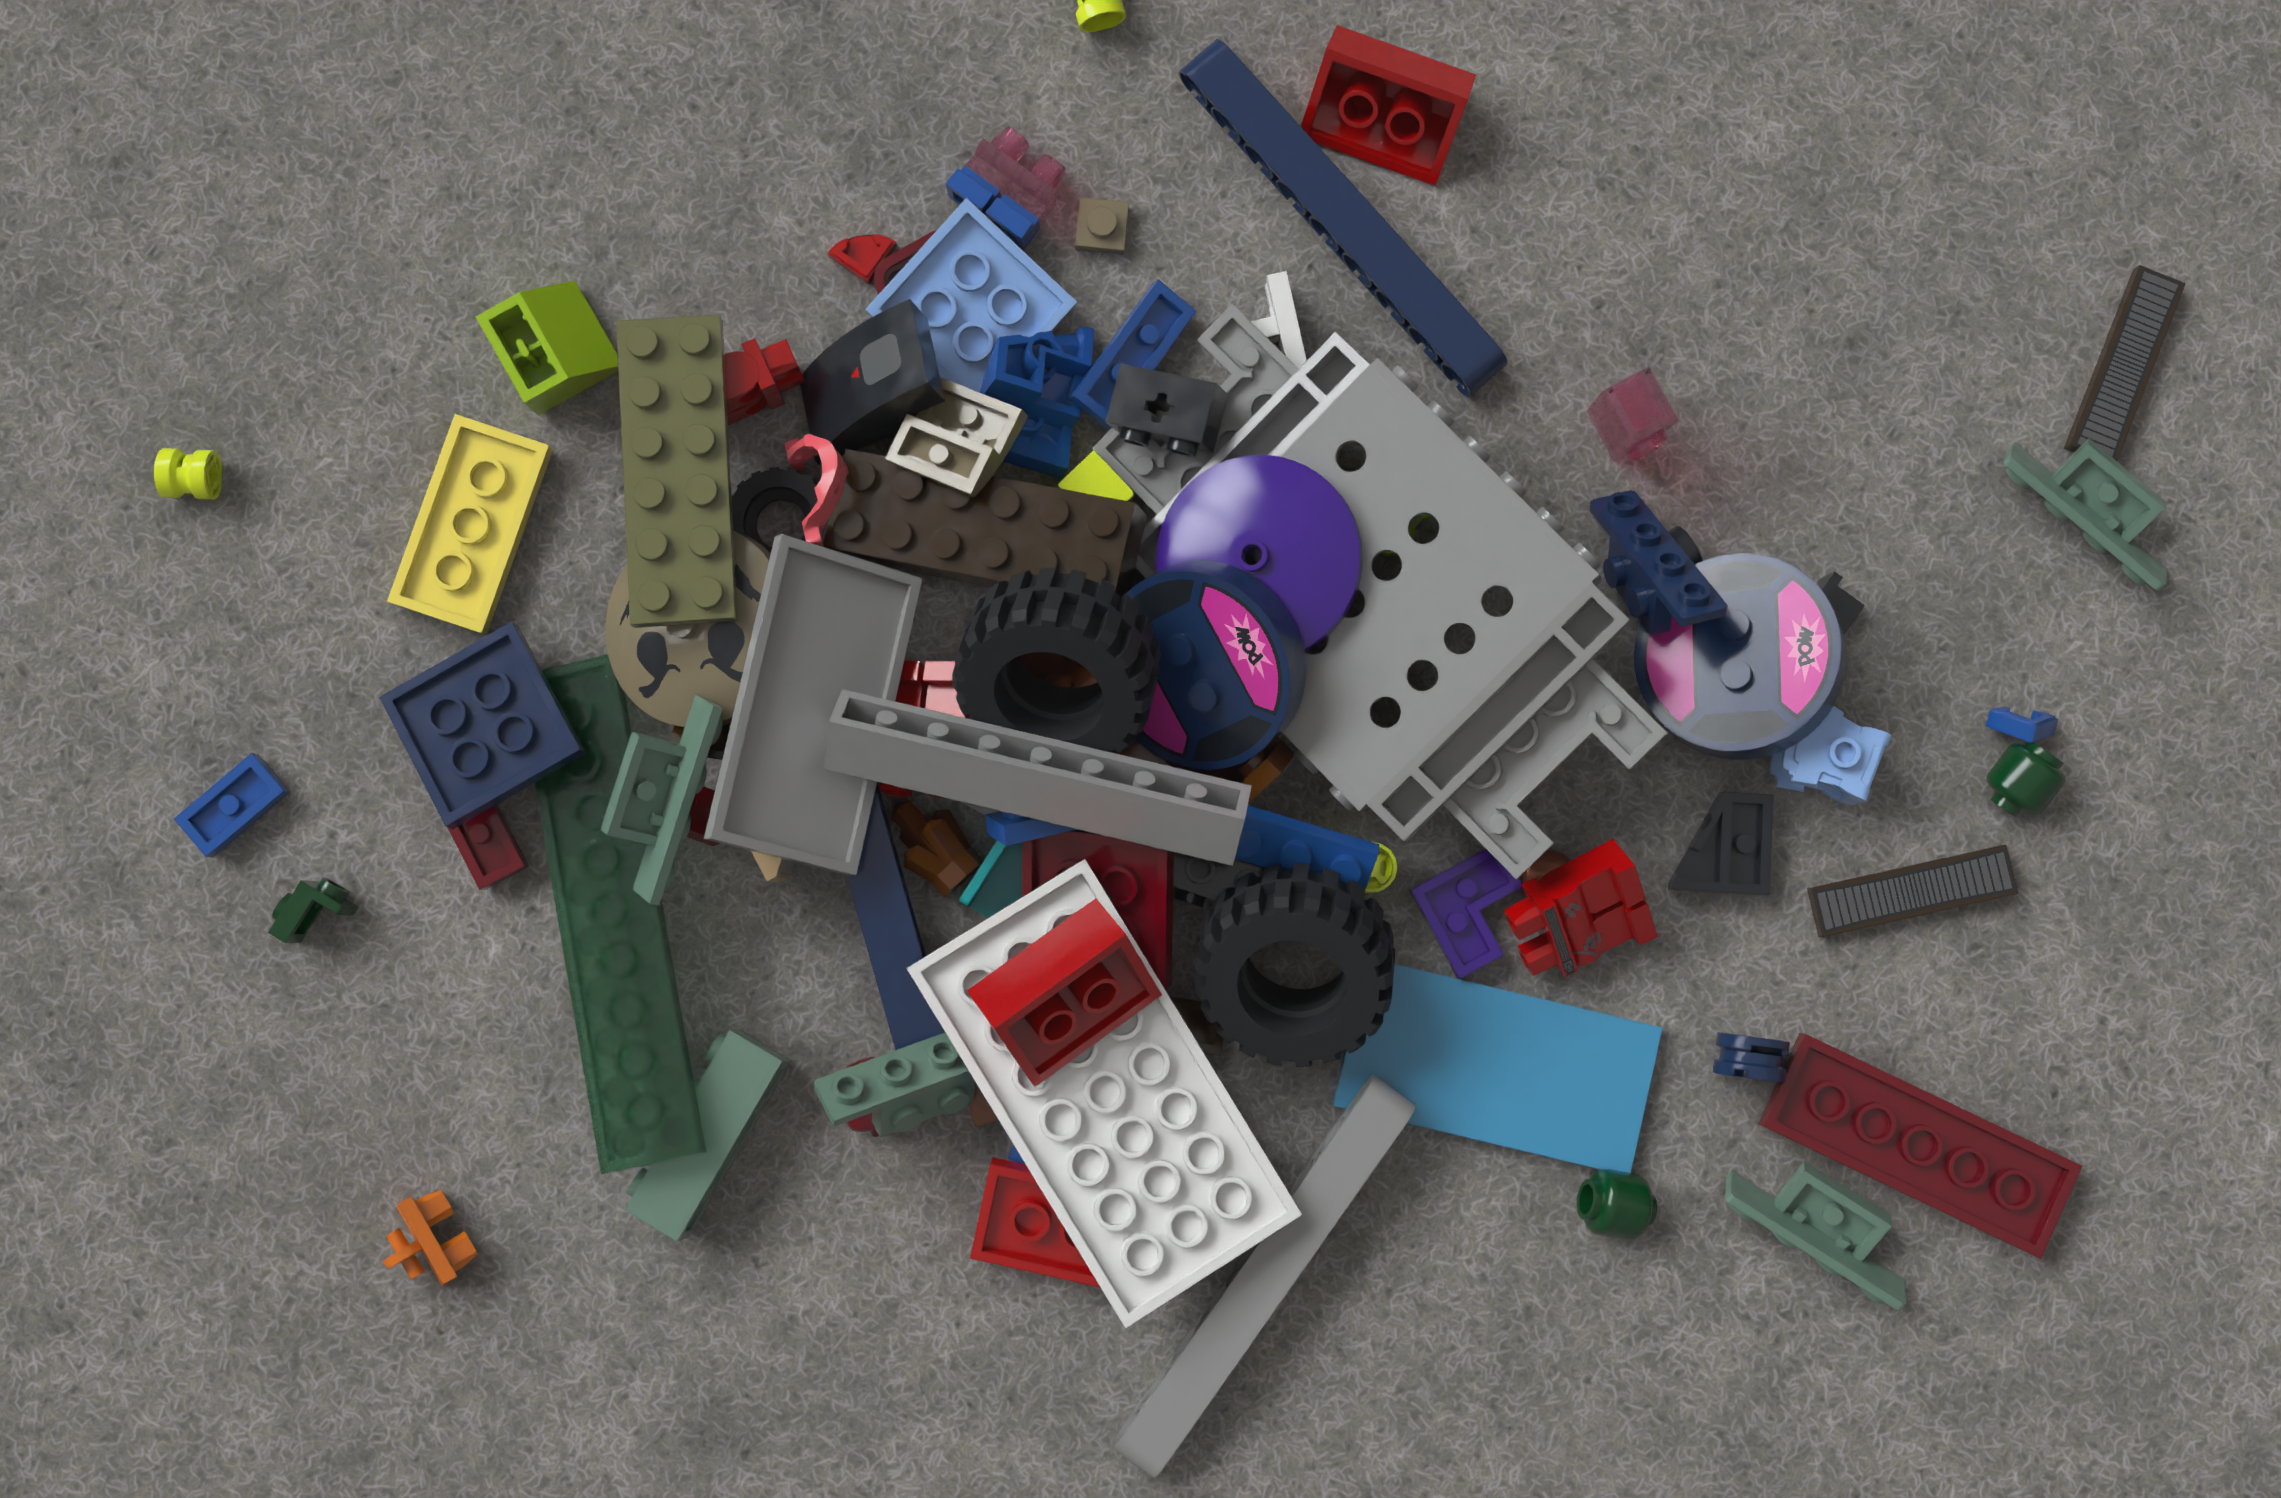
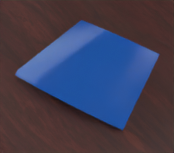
M1081 327L1076 333L1053 335L1052 331L1037 332L1034 336L1030 337L1011 335L998 338L984 375L980 393L1018 407L1028 415L1003 462L1060 479L1069 470L1072 427L1080 419L1081 408L1069 398L1092 366L1093 328Z

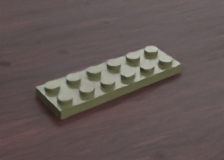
M720 314L617 320L630 625L633 628L738 621L723 320Z

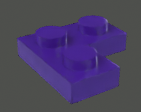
M1486 848L1409 890L1457 979L1465 977L1504 955L1480 910L1522 887L1521 880L1519 878L1515 879Z

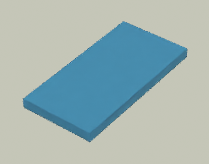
M1394 964L1393 992L1389 1011L1384 1013L1383 1024L1376 1034L1372 1036L1366 1035L1365 1045L1353 1053H1348L1345 1049L1332 1105L1346 1109L1368 1078L1376 1075L1416 1104L1415 1110L1407 1122L1408 1124L1601 1170L1611 1169L1631 1173L1663 1028Z

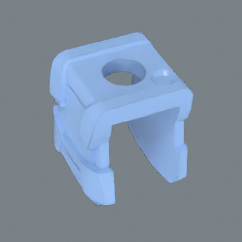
M1833 706L1827 717L1811 734L1790 748L1771 756L1769 772L1775 776L1776 787L1804 792V787L1821 790L1828 797L1846 805L1853 806L1864 803L1868 799L1872 781L1885 747L1888 746L1892 735L1872 727H1861L1843 717L1844 712Z

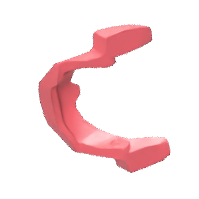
M807 434L800 440L797 437L784 443L788 463L791 464L793 469L798 470L800 474L804 470L805 461L816 455L820 456L823 473L821 480L814 487L818 501L802 521L806 542L823 547L821 535L825 524L833 514L842 496L849 469L839 452L828 440Z

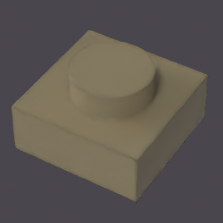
M1080 197L1075 250L1124 255L1129 202Z

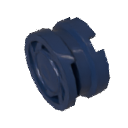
M1717 1032L1716 1045L1721 1049L1720 1057L1714 1060L1713 1073L1771 1082H1786L1787 1070L1782 1067L1783 1056L1789 1055L1790 1042Z

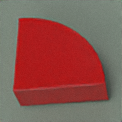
M880 234L861 235L839 241L827 254L832 260L869 285L874 278L878 264L892 254L897 247V243L891 238Z

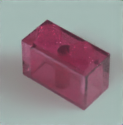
M1650 367L1605 389L1586 410L1613 462L1628 456L1630 462L1634 463L1658 449L1657 446L1669 439L1666 431L1678 421Z

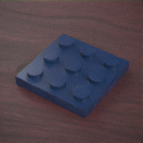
M512 621L379 697L443 823L452 830L586 754L519 626Z

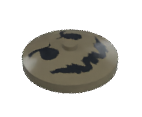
M733 530L738 621L633 628L630 625L627 564L620 573L610 596L606 614L605 638L607 653L614 675L627 696L641 710L667 724L685 727L695 695L703 696L723 708L721 713L722 726L730 724L732 721L771 555L757 541Z

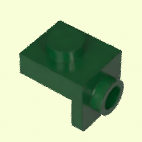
M322 877L320 882L301 880L294 892L287 893L276 905L272 914L275 922L268 933L284 943H301L323 907L337 915L353 916L358 906L346 899L350 893L346 888L328 878Z

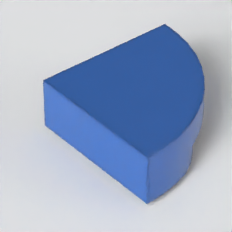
M2001 707L1989 711L1986 727L2034 743L2053 736L2058 719L2055 718L2056 716L2034 710L2030 719L2010 712V707Z

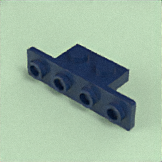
M1635 491L1617 492L1590 501V512L1610 536L1608 559H1605L1603 564L1605 579L1611 588H1615L1627 603L1631 615L1641 621L1651 636L1670 631L1672 616L1680 626H1689L1726 615L1727 603Z

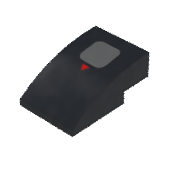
M911 299L875 315L840 337L808 366L802 374L805 381L800 384L809 434L828 440L841 456L844 455L845 449L858 450L897 434L906 414L913 415L945 402L928 320ZM814 456L815 462L821 465L820 456Z

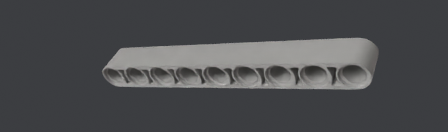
M1376 1075L1368 1078L1288 1190L1302 1215L1245 1251L1118 1432L1112 1444L1114 1450L1154 1478L1163 1470L1405 1127L1415 1110L1416 1104Z

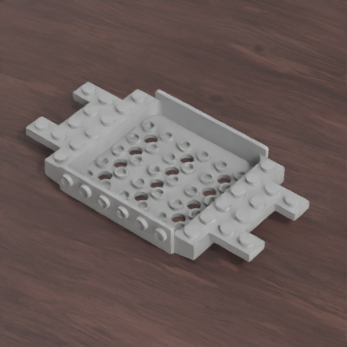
M1231 304L1197 339L1231 373L1220 386L1228 394V399L1214 453L1197 450L1196 457L1183 456L1166 450L1167 443L1161 446L1154 440L1149 441L1148 447L1136 446L1119 440L1120 433L1113 428L1092 448L1157 514L1144 527L1136 569L1145 578L1157 572V542L1168 510L1181 491L1193 479L1214 465L1241 456L1272 455L1301 463L1325 478L1344 498L1359 528L1362 541L1363 564L1358 590L1364 595L1365 607L1356 617H1344L1336 629L1328 635V644L1321 653L1311 655L1304 652L1306 684L1303 698L1294 719L1279 738L1281 739L1285 735L1298 748L1294 753L1296 758L1311 773L1316 775L1320 771L1333 784L1329 791L1349 811L1354 807L1358 811H1368L1371 808L1403 841H1409L1444 806L1515 879H1518L1555 843L1518 805L1592 733L1629 770L1668 734L1594 661L1631 623L1630 619L1596 587L1602 581L1600 575L1595 571L1601 563L1581 543L1572 548L1559 535L1564 527L1544 507L1535 512L1522 499L1527 491L1507 471L1498 476L1485 463L1491 456L1470 435L1462 441L1449 428L1455 421L1434 400L1428 405L1424 404L1413 393L1419 386L1401 367L1397 365L1391 371L1378 358L1369 364L1340 335L1334 332L1298 369L1242 312ZM1347 443H1358L1366 451L1364 465L1354 472L1342 470L1337 462V454L1340 448ZM1421 514L1432 515L1439 523L1437 537L1427 544L1415 542L1409 533L1410 523L1416 516ZM1255 547L1253 552L1248 553L1255 558L1256 563L1262 558V551L1259 547ZM1384 551L1395 552L1402 561L1400 574L1390 581L1378 579L1372 569L1375 557ZM1493 587H1504L1513 596V606L1506 615L1493 617L1487 614L1483 608V596ZM1456 624H1466L1475 633L1476 639L1473 648L1464 654L1451 652L1445 643L1447 631ZM1418 661H1429L1435 665L1438 671L1436 684L1427 691L1414 689L1408 680L1409 669ZM1384 697L1396 700L1401 709L1399 721L1389 728L1379 727L1374 723L1371 716L1373 704Z

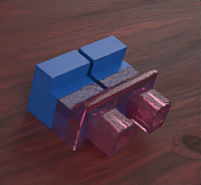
M1007 126L991 143L983 138L977 146L975 154L962 170L957 169L945 184L950 199L960 205L967 198L1024 251L1056 206V192L1066 174L1065 167L1047 154H1043L1031 171L1017 163L1029 148V144L1021 134Z

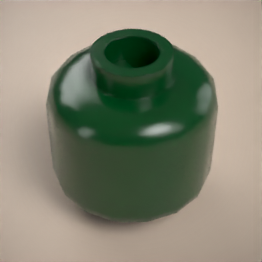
M2028 742L2025 746L2018 743L2011 744L1986 776L1988 785L1996 791L1990 800L2014 817H2017L2021 810L2032 815L2041 814L2065 784V776L2059 770L2064 763L2035 743Z
M1611 1169L1598 1170L1589 1179L1582 1182L1577 1194L1576 1205L1579 1217L1584 1220L1586 1227L1596 1235L1625 1240L1636 1239L1645 1232L1648 1225L1654 1222L1657 1215V1200L1652 1195L1646 1179L1638 1174Z

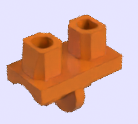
M442 1190L422 1196L415 1201L410 1196L397 1204L396 1208L415 1242L409 1244L400 1228L389 1233L386 1237L395 1253L382 1262L387 1270L402 1263L409 1278L412 1280L425 1272L416 1257V1254L422 1252L442 1287L457 1277L455 1272L467 1265L478 1253L465 1231L441 1245L437 1242L430 1228L454 1215L452 1207Z

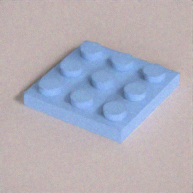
M966 198L869 304L865 311L871 317H874L897 304L911 299L928 320L940 377L980 393L994 345L999 337L1011 335L1030 337L1034 336L1037 332L1051 331L1077 301Z

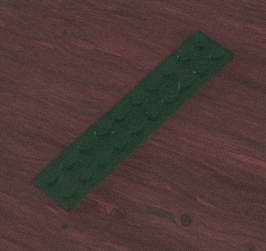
M608 654L542 670L586 754L535 782V789L601 1174H611L705 1153L707 1151L662 899L659 906L649 904L633 890L647 844L608 836L601 831L632 733L625 692L614 675Z

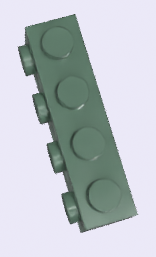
M730 1030L727 1036L720 1034L715 1039L705 1058L706 1061L710 1062L709 1067L701 1080L694 1078L688 1085L679 1102L685 1108L675 1125L669 1122L663 1128L653 1146V1149L658 1154L649 1169L643 1167L639 1170L627 1190V1194L632 1196L625 1211L676 1242L690 1237L792 1062L790 1058L742 1030Z

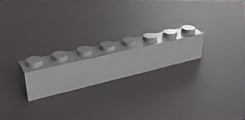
M844 689L841 690L828 721L823 769L853 777L877 781L899 788L915 790L954 801L970 803L1005 813H1012L1233 866L1252 787L1243 783Z

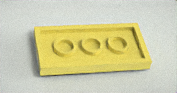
M454 414L387 602L487 636L553 448L547 444Z

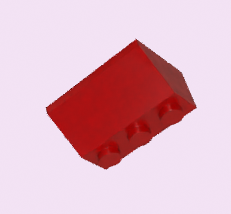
M1337 25L1325 50L1301 128L1317 144L1436 186L1467 104L1476 74Z
M1097 898L967 990L970 997L1034 1087L1162 995L1125 932Z

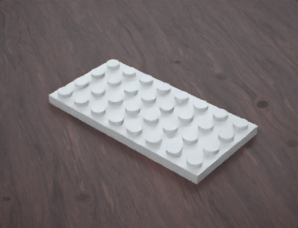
M1085 859L907 968L1125 1328L1302 1215ZM1097 898L1125 932L1162 995L1034 1087L970 997L967 990Z

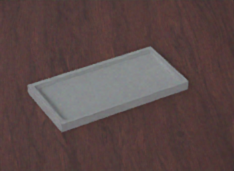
M784 534L775 536L704 839L848 876L857 874L877 781L823 769L828 721L842 689L891 701L896 700L923 578Z

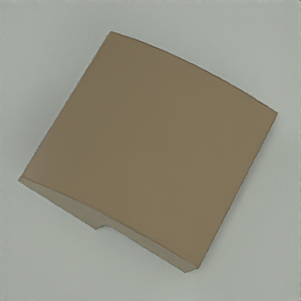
M940 377L945 402L918 412L916 417L906 414L885 460L893 465L975 497L1003 462L1028 415L1018 407Z

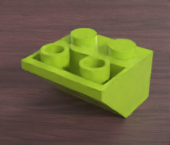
M576 281L518 292L475 316L521 399L538 416L619 371L618 354Z

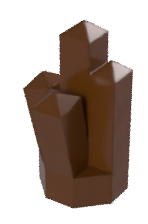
M910 800L895 804L891 819L901 829L899 839L909 848L904 853V867L931 882L944 897L950 895L979 869L984 860L970 846L950 810H936L928 821Z

